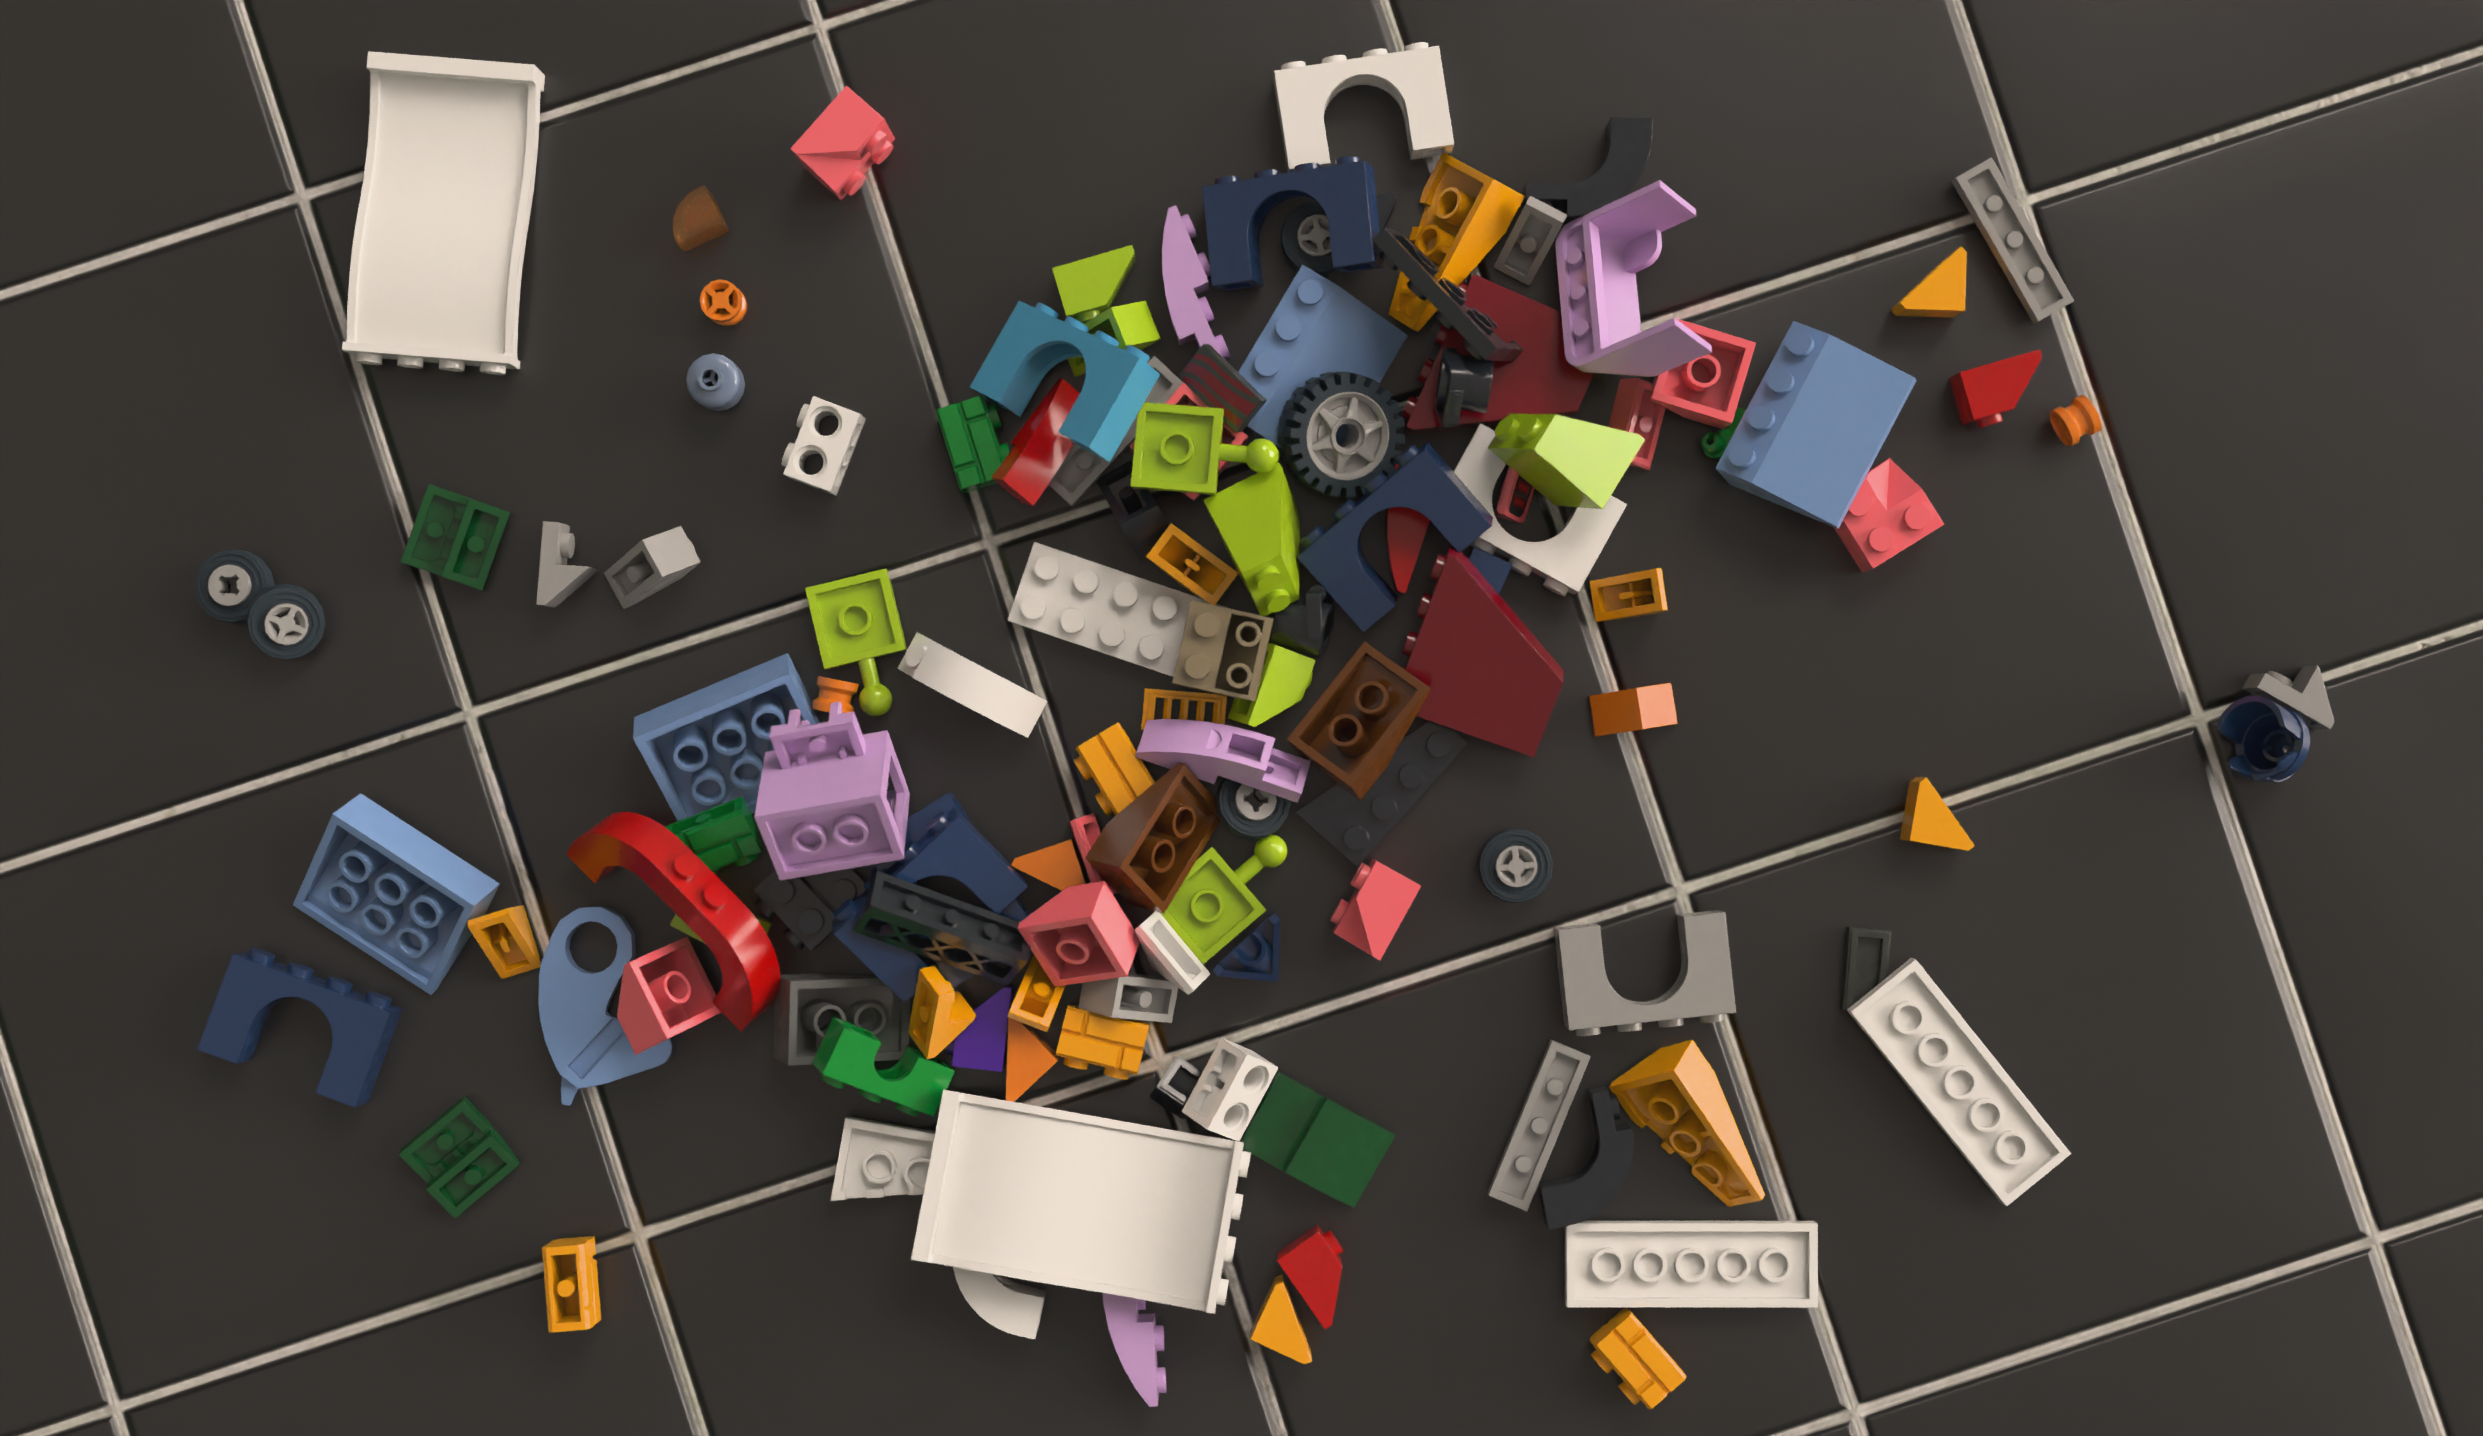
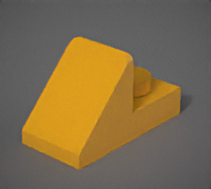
M1034 954L1007 1017L1047 1032L1052 1024L1066 985L1054 987Z
M935 966L919 969L908 1034L926 1059L935 1058L976 1018L975 1012L961 993L953 990L951 983L943 978Z

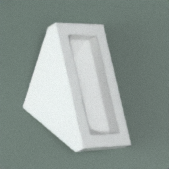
M1159 912L1152 913L1135 929V933L1151 968L1186 994L1192 993L1210 975L1208 970Z

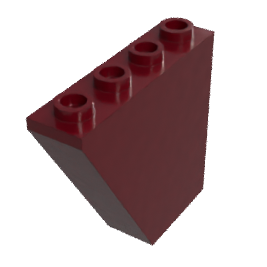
M1473 274L1468 285L1463 282L1460 283L1459 288L1467 295V301L1464 304L1468 308L1473 307L1483 315L1486 313L1498 324L1494 333L1505 343H1510L1514 339L1524 350L1513 362L1494 361L1490 398L1486 413L1461 410L1457 427H1441L1434 411V402L1443 349L1452 347L1457 349L1461 355L1472 356L1463 345L1466 339L1456 329L1452 331L1442 324L1434 343L1441 346L1435 361L1430 358L1426 359L1417 380L1424 383L1419 398L1410 396L1401 416L1404 417L1405 421H1408L1404 432L1416 435L1476 428L1480 424L1493 426L1498 425L1509 413L1573 416L1579 409L1594 373L1582 372L1566 360L1561 312Z
M1450 544L1446 556L1438 554L1430 574V578L1436 580L1431 595L1423 593L1416 612V616L1422 618L1417 633L1409 631L1402 650V654L1408 656L1404 670L1431 689L1416 716L1534 757L1563 685L1564 670L1462 551L1458 553Z

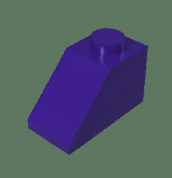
M1005 985L974 1010L976 1014L975 1020L946 1046V1055L953 1056V1067L1002 1072L1005 1069L1008 1043L1007 1016L1013 1003L1015 985Z

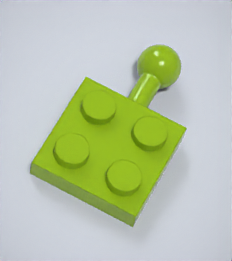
M1144 402L1137 414L1131 487L1216 495L1219 461L1247 463L1253 471L1264 473L1276 466L1279 453L1275 444L1267 439H1256L1248 446L1221 444L1224 410L1221 408Z
M885 568L805 588L824 669L858 662L864 685L859 695L861 709L870 716L885 714L892 705V695L886 686L880 684L874 658L907 650L888 569Z
M1272 834L1259 839L1255 844L1254 855L1235 871L1229 867L1213 847L1196 860L1165 913L1160 914L1202 964H1205L1266 911V908L1245 884L1264 867L1273 868L1281 865L1287 856L1286 843L1279 836Z

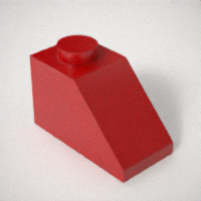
M2035 350L1965 370L1950 377L1949 380L1962 425L1976 422L1978 429L2003 422L2001 414L2015 408L2042 359L2041 350Z
M1316 1225L1276 1254L1278 1263L1326 1330L1332 1326L1342 1272V1261L1339 1254L1344 1250L1330 1230L1323 1234L1319 1226Z

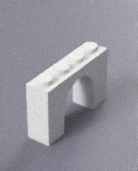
M1419 42L1409 44L1404 47V51L1388 53L1387 49H1373L1364 52L1361 58L1348 60L1345 55H1333L1322 59V64L1306 66L1303 61L1285 63L1281 66V70L1274 71V87L1288 173L1295 172L1294 167L1304 163H1318L1320 167L1330 166L1324 113L1330 101L1338 93L1356 85H1371L1381 88L1397 101L1404 116L1410 160L1440 156L1443 152L1446 154L1452 153L1454 138L1439 46L1429 47L1428 43Z
M1480 424L1453 471L1493 517L1492 526L1470 545L1491 555L1497 552L1508 558V563L1512 564L1511 569L1528 577L1531 572L1546 579L1543 586L1558 595L1565 597L1567 592L1573 595L1578 593L1627 504L1610 496L1603 509L1575 507L1559 534L1545 541L1527 542L1511 536L1498 523L1492 507L1493 489L1506 463L1488 449V446L1495 437V431Z

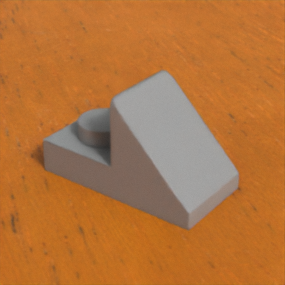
M1530 196L1493 268L1530 286L1567 214Z
M543 521L536 605L556 608L599 570L587 566L567 565V559L572 558L574 554L575 538L574 534L570 533V526L560 522Z
M2318 665L2303 666L2293 683L2287 677L2274 671L2250 674L2242 688L2254 696L2265 697L2282 707L2292 710L2303 718L2308 727L2314 730L2331 729L2335 722Z

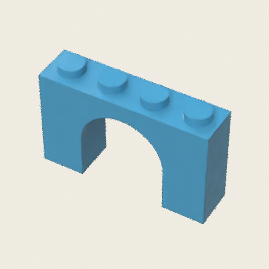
M1018 301L971 383L970 388L984 396L991 403H995V405L1021 417L1041 380L1052 367L1068 358L1083 357L1086 365L1084 386L1058 432L1078 447L1110 462L1159 378L1160 373L1147 364L1150 357L1141 350L1131 345H1127L1126 349L1123 350L1118 347L1119 342L1099 330L1093 336L1087 333L1089 328L1070 316H1067L1065 321L1057 319L1059 314L1040 302L1034 308Z

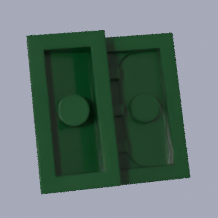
M428 484L401 562L483 590L510 512Z
M1277 1071L1239 1141L1244 1142L1243 1149L1285 1172L1284 1168L1325 1097L1319 1095L1308 1086Z
M465 1095L399 1151V1156L427 1183L426 1190L454 1218L459 1216L520 1163L503 1138Z
M1325 1097L1287 1162L1284 1171L1307 1185L1349 1206L1355 1207L1396 1135L1360 1114L1357 1115Z

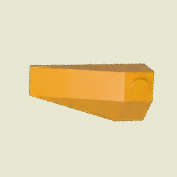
M1443 152L1423 188L1419 203L1424 205V210L1419 227H1412L1409 240L1414 242V245L1439 268V272L1435 275L1437 279L1440 280L1444 277L1459 286L1506 233L1525 196ZM1400 270L1389 315L1418 332L1438 309L1428 299L1426 301L1421 300L1408 288L1407 283L1409 279Z
M1693 1039L1659 1048L1610 1084V1090L1613 1094H1616L1617 1100L1630 1119L1641 1129L1647 1125L1663 1140L1660 1146L1670 1155L1676 1151L1692 1166V1175L1728 1207L1763 1200L1765 1193L1716 1074Z

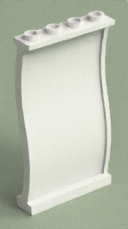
M368 51L367 69L370 71L368 144L349 272L347 340L342 342V350L356 356L357 363L368 365H382V359L397 360L398 366L418 369L423 368L424 362L439 363V369L454 372H464L465 365L480 366V372L493 375H506V368L520 370V361L517 358L520 288L536 175L540 93L544 92L545 75L533 64Z
M943 1090L911 1260L1136 1298L1214 1314L1216 1304L1225 1306L1229 1280L1221 1279L1224 1261L1232 1263L1236 1237L1228 1236L1231 1219H1240L1243 1195L1236 1194L1238 1176L1247 1178L1251 1152L1243 1151L1244 1142Z

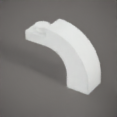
M918 632L915 634L897 668L928 687L1027 738L1047 703L1043 698Z
M953 1267L956 1281L964 1298L981 1318L1007 1333L1030 1339L1036 1338L1047 1290L1021 1285L1001 1275Z

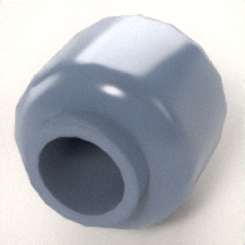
M715 353L702 355L692 363L687 372L686 384L688 392L695 401L707 409L715 411L729 409L737 404L743 395L745 388L743 373L738 365L724 355Z

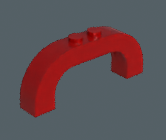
M617 812L607 816L572 843L566 855L594 884L618 866L632 871L710 948L719 963L723 977L722 988L712 1003L741 1032L769 1009L780 989L779 963L769 937L745 904L675 834L646 816L632 812Z

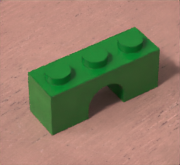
M833 1017L812 1061L822 1074L821 1080L840 1089H844L846 1084L859 1088L858 1093L861 1096L877 1103H881L883 1098L896 1102L895 1107L898 1110L914 1117H918L919 1112L934 1117L940 1105L943 1090H947L955 1070L938 1057L926 1059L920 1050L907 1045L896 1065L885 1070L875 1069V1056L882 1042L871 1031Z

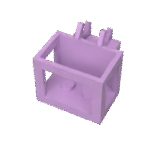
M840 701L831 703L828 722L810 725L808 720L801 721V712L799 709L790 710L787 724L771 726L770 740L774 751L765 752L754 817L780 881L904 859L910 792L888 730L862 735L855 713H842ZM889 774L895 788L892 791H887Z

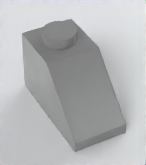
M679 526L641 540L605 571L604 575L621 606L625 609L678 581L701 563L696 554L694 545L687 538L682 527Z
M1129 972L1126 977L1084 982L1078 1008L1112 1018L1172 1023L1178 987L1167 979Z

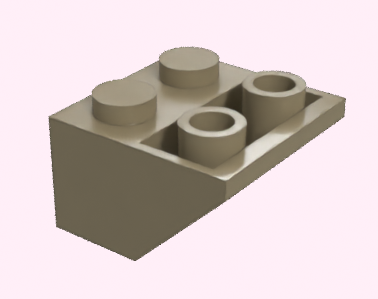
M1191 600L1172 683L1210 693L1255 701L1274 618Z

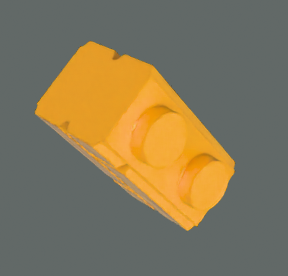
M1119 722L1075 748L1080 756L1075 758L1074 762L1086 781L1092 777L1101 790L1095 797L1107 817L1113 813L1115 815L1119 814L1155 783L1142 759L1135 757L1137 751Z
M1069 1003L1056 1051L1057 1056L1064 1057L1063 1064L1087 1070L1089 1063L1105 1067L1103 1074L1128 1080L1129 1073L1137 1075L1150 1023L1134 1019L1112 1018L1078 1008L1079 1005Z
M595 1236L556 1239L542 1247L548 1332L591 1329L601 1320L597 1260L593 1259V1256L596 1254Z
M1628 1307L1621 1309L1589 1339L1596 1349L1590 1355L1607 1374L1612 1369L1616 1371L1623 1379V1382L1618 1387L1634 1405L1642 1401L1649 1410L1653 1409L1687 1377Z

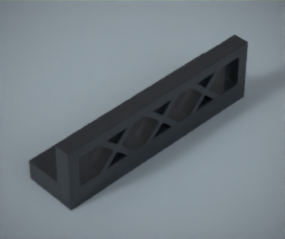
M879 871L871 879L866 904L854 919L851 930L1007 986L1027 964L1030 953V946L1017 929L1020 922ZM871 917H874L889 924L880 925L869 920ZM910 934H922L929 938L919 939ZM957 947H958V948L967 950L968 952H961V953H959V952L953 951V950H951V949H949V948H957ZM998 961L1008 966L1004 969L988 962Z

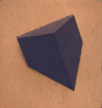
M1273 911L1213 967V971L1217 976L1278 982L1279 916Z

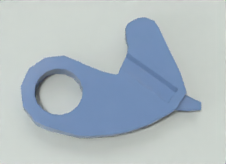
M606 906L581 907L562 918L552 933L540 964L538 989L539 1015L545 1043L556 1069L562 1076L561 1102L563 1105L571 1106L574 1096L580 1088L606 1084L655 1068L667 1062L672 1054V1043L669 1038L635 1055L618 1018L608 1013L611 1000L622 981L624 965L633 961L636 957V937L626 918ZM590 921L607 926L615 935L618 946L616 957L612 964L604 971L597 973L589 972L579 967L573 960L570 951L571 937L581 925Z

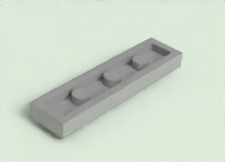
M1989 158L1953 179V185L2033 324L2074 302L2073 297L1993 158Z
M1153 356L1147 364L1160 373V376L1145 402L1165 404L1183 382ZM1137 416L1110 462L1073 444L1049 486L1073 507L1135 440Z
M1550 1039L1487 1194L1489 1196L1528 1211L1591 1058L1590 1055Z

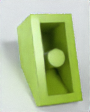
M1132 245L1052 268L1066 317L1070 316L1084 324L1112 306L1136 262Z
M1146 300L1111 307L1084 323L1089 328L1087 333L1094 336L1097 330L1102 331L1119 342L1118 347L1123 350L1126 349L1127 345L1143 350L1161 339ZM1083 357L1068 358L1074 377L1086 374V365Z
M1268 643L1255 701L1234 698L1228 719L1256 727L1301 701L1305 690L1311 684L1312 670L1316 660Z

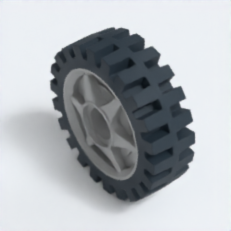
M1336 371L1322 373L1320 377H1312L1305 381L1306 386L1298 387L1292 393L1295 398L1292 401L1287 400L1283 409L1287 410L1285 417L1280 416L1278 426L1283 427L1282 433L1278 434V443L1283 445V450H1280L1281 457L1288 462L1289 465L1286 467L1290 473L1295 475L1299 482L1314 491L1325 495L1346 498L1356 497L1355 494L1364 495L1367 492L1363 487L1381 471L1385 475L1390 474L1395 469L1392 465L1393 461L1403 453L1398 450L1399 444H1405V434L1400 433V428L1405 426L1404 417L1399 416L1397 413L1401 409L1397 401L1390 398L1392 394L1387 388L1381 387L1379 382L1366 376ZM1345 424L1347 437L1343 443L1338 445L1336 432L1341 425Z

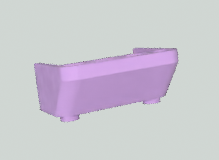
M1660 180L1569 222L1560 230L1556 238L1555 248L1565 357L1571 365L1582 372L1653 377L1712 353L1711 345L1676 318L1641 331L1636 272L1651 266L1659 257L1662 249L1661 232L1696 217V209Z

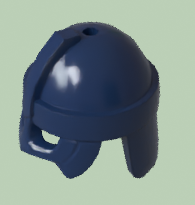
M2248 696L2237 700L2222 713L2217 724L2218 732L2236 743V756L2229 759L2227 762L2228 767L2250 780L2270 783L2285 781L2292 777L2308 756L2310 733L2303 718L2292 710L2282 707L2265 697Z

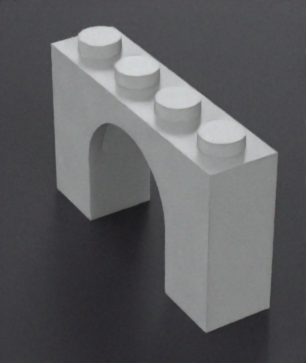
M1713 910L1677 914L1681 949L1680 973L1676 982L1665 994L1648 1001L1625 999L1612 988L1605 972L1600 925L1591 923L1553 927L1564 1027L1568 1030H1575L1576 1036H1592L1601 1034L1600 1027L1617 1025L1618 1032L1641 1030L1643 1022L1658 1021L1659 1027H1676L1684 1025L1683 1018L1700 1017V1023L1725 1021V1014L1736 1013L1725 912Z

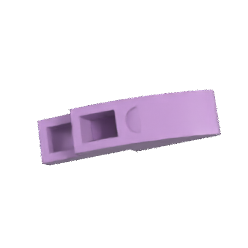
M1175 205L1168 208L1162 244V274L1172 326L1180 346L1193 340L1196 341L1199 349L1203 344H1210L1226 360L1231 357L1221 334L1214 337L1208 323L1214 320L1209 303L1205 296L1197 298V294L1209 289L1207 277L1211 276L1210 264L1204 252L1197 254L1191 239L1196 238L1197 234L1189 215L1180 216Z
M1183 719L1147 720L1135 755L1139 759L1168 769L1173 768L1177 763H1183L1197 779L1214 784L1217 776H1221L1296 803L1302 794L1311 762L1273 748L1275 741L1273 737L1229 725Z
M1102 1293L1108 1329L1121 1364L1135 1389L1148 1406H1158L1159 1393H1166L1165 1367L1157 1366V1351H1164L1163 1325L1156 1326L1155 1313L1138 1314V1310H1146V1300Z

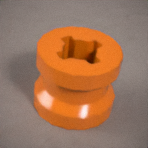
M727 280L711 281L701 292L700 305L702 311L718 325H735L746 314L747 302L745 296L734 284Z
M2084 395L2072 399L2068 407L2063 408L2059 406L2049 413L2050 422L2056 435L2068 447L2079 443L2081 436L2085 434L2093 435L2102 429L2097 410Z
M818 676L816 685L819 688V694L813 700L811 709L830 712L831 703L840 701L842 713L853 712L854 708L851 705L852 696L858 692L859 684Z

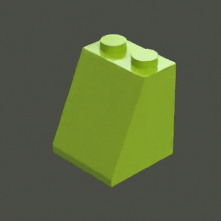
M1509 413L1497 425L1495 437L1488 446V449L1515 470L1555 506L1603 509L1645 439L1639 434L1556 414Z
M1278 462L1272 470L1264 473L1258 472L1203 500L1222 544L1260 616L1279 612L1290 603L1299 599L1300 560L1297 557L1300 552V512L1283 469Z

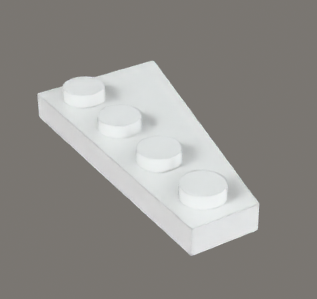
M847 1116L845 1118L830 1201L862 1197L879 1198L905 1194L923 1195L935 1132Z

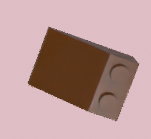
M1364 641L1287 738V741L1298 755L1311 761L1310 763L1361 800L1388 766L1431 689Z
M1177 763L1105 825L1085 859L1129 905L1164 914L1220 823V819L1217 816L1215 798L1185 764Z

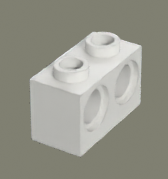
M813 396L810 405L805 403L799 413L796 426L801 429L795 444L790 442L784 452L782 466L786 468L783 474L790 479L837 496L866 419L860 413ZM829 415L836 416L838 419L837 430L829 436L821 435L819 432L820 421ZM812 454H820L823 457L822 469L814 475L806 474L804 462L807 457Z
M1221 1038L1182 1112L1207 1130L1240 1141L1278 1067L1254 1051Z

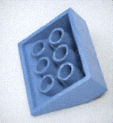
M1302 264L1239 370V373L1267 400L1243 431L1257 439L1270 440L1280 452V450H1283V445L1278 443V434L1282 433L1283 427L1278 426L1280 416L1285 417L1287 410L1283 409L1287 400L1292 401L1295 398L1292 393L1298 387L1306 386L1305 381L1312 377H1320L1322 373L1336 371L1360 374L1380 383L1408 335L1340 286ZM1345 424L1341 425L1336 432L1338 445L1343 443L1347 437Z
M1793 321L1716 469L1734 487L1839 529L1917 380L1915 377L1828 333Z
M786 653L634 717L633 739L676 819L679 821L741 796L744 797L751 814L755 813L765 752L774 751L770 740L771 726L787 724L790 710L795 709L800 710L801 721L808 720L810 725L820 722L815 710L811 709L812 703L789 654Z
M360 793L332 814L293 906L432 995L436 992L472 936L468 928V920L486 914L500 884Z

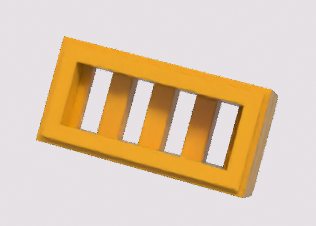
M1145 688L1141 730H1144L1147 720H1154L1156 698L1164 699L1163 719H1171L1172 701L1174 699L1181 700L1179 719L1187 720L1189 701H1196V721H1204L1205 703L1207 702L1214 703L1212 723L1225 725L1227 696Z

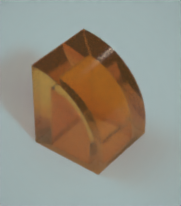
M705 185L685 196L675 211L673 235L676 244L685 252L730 231L713 194Z

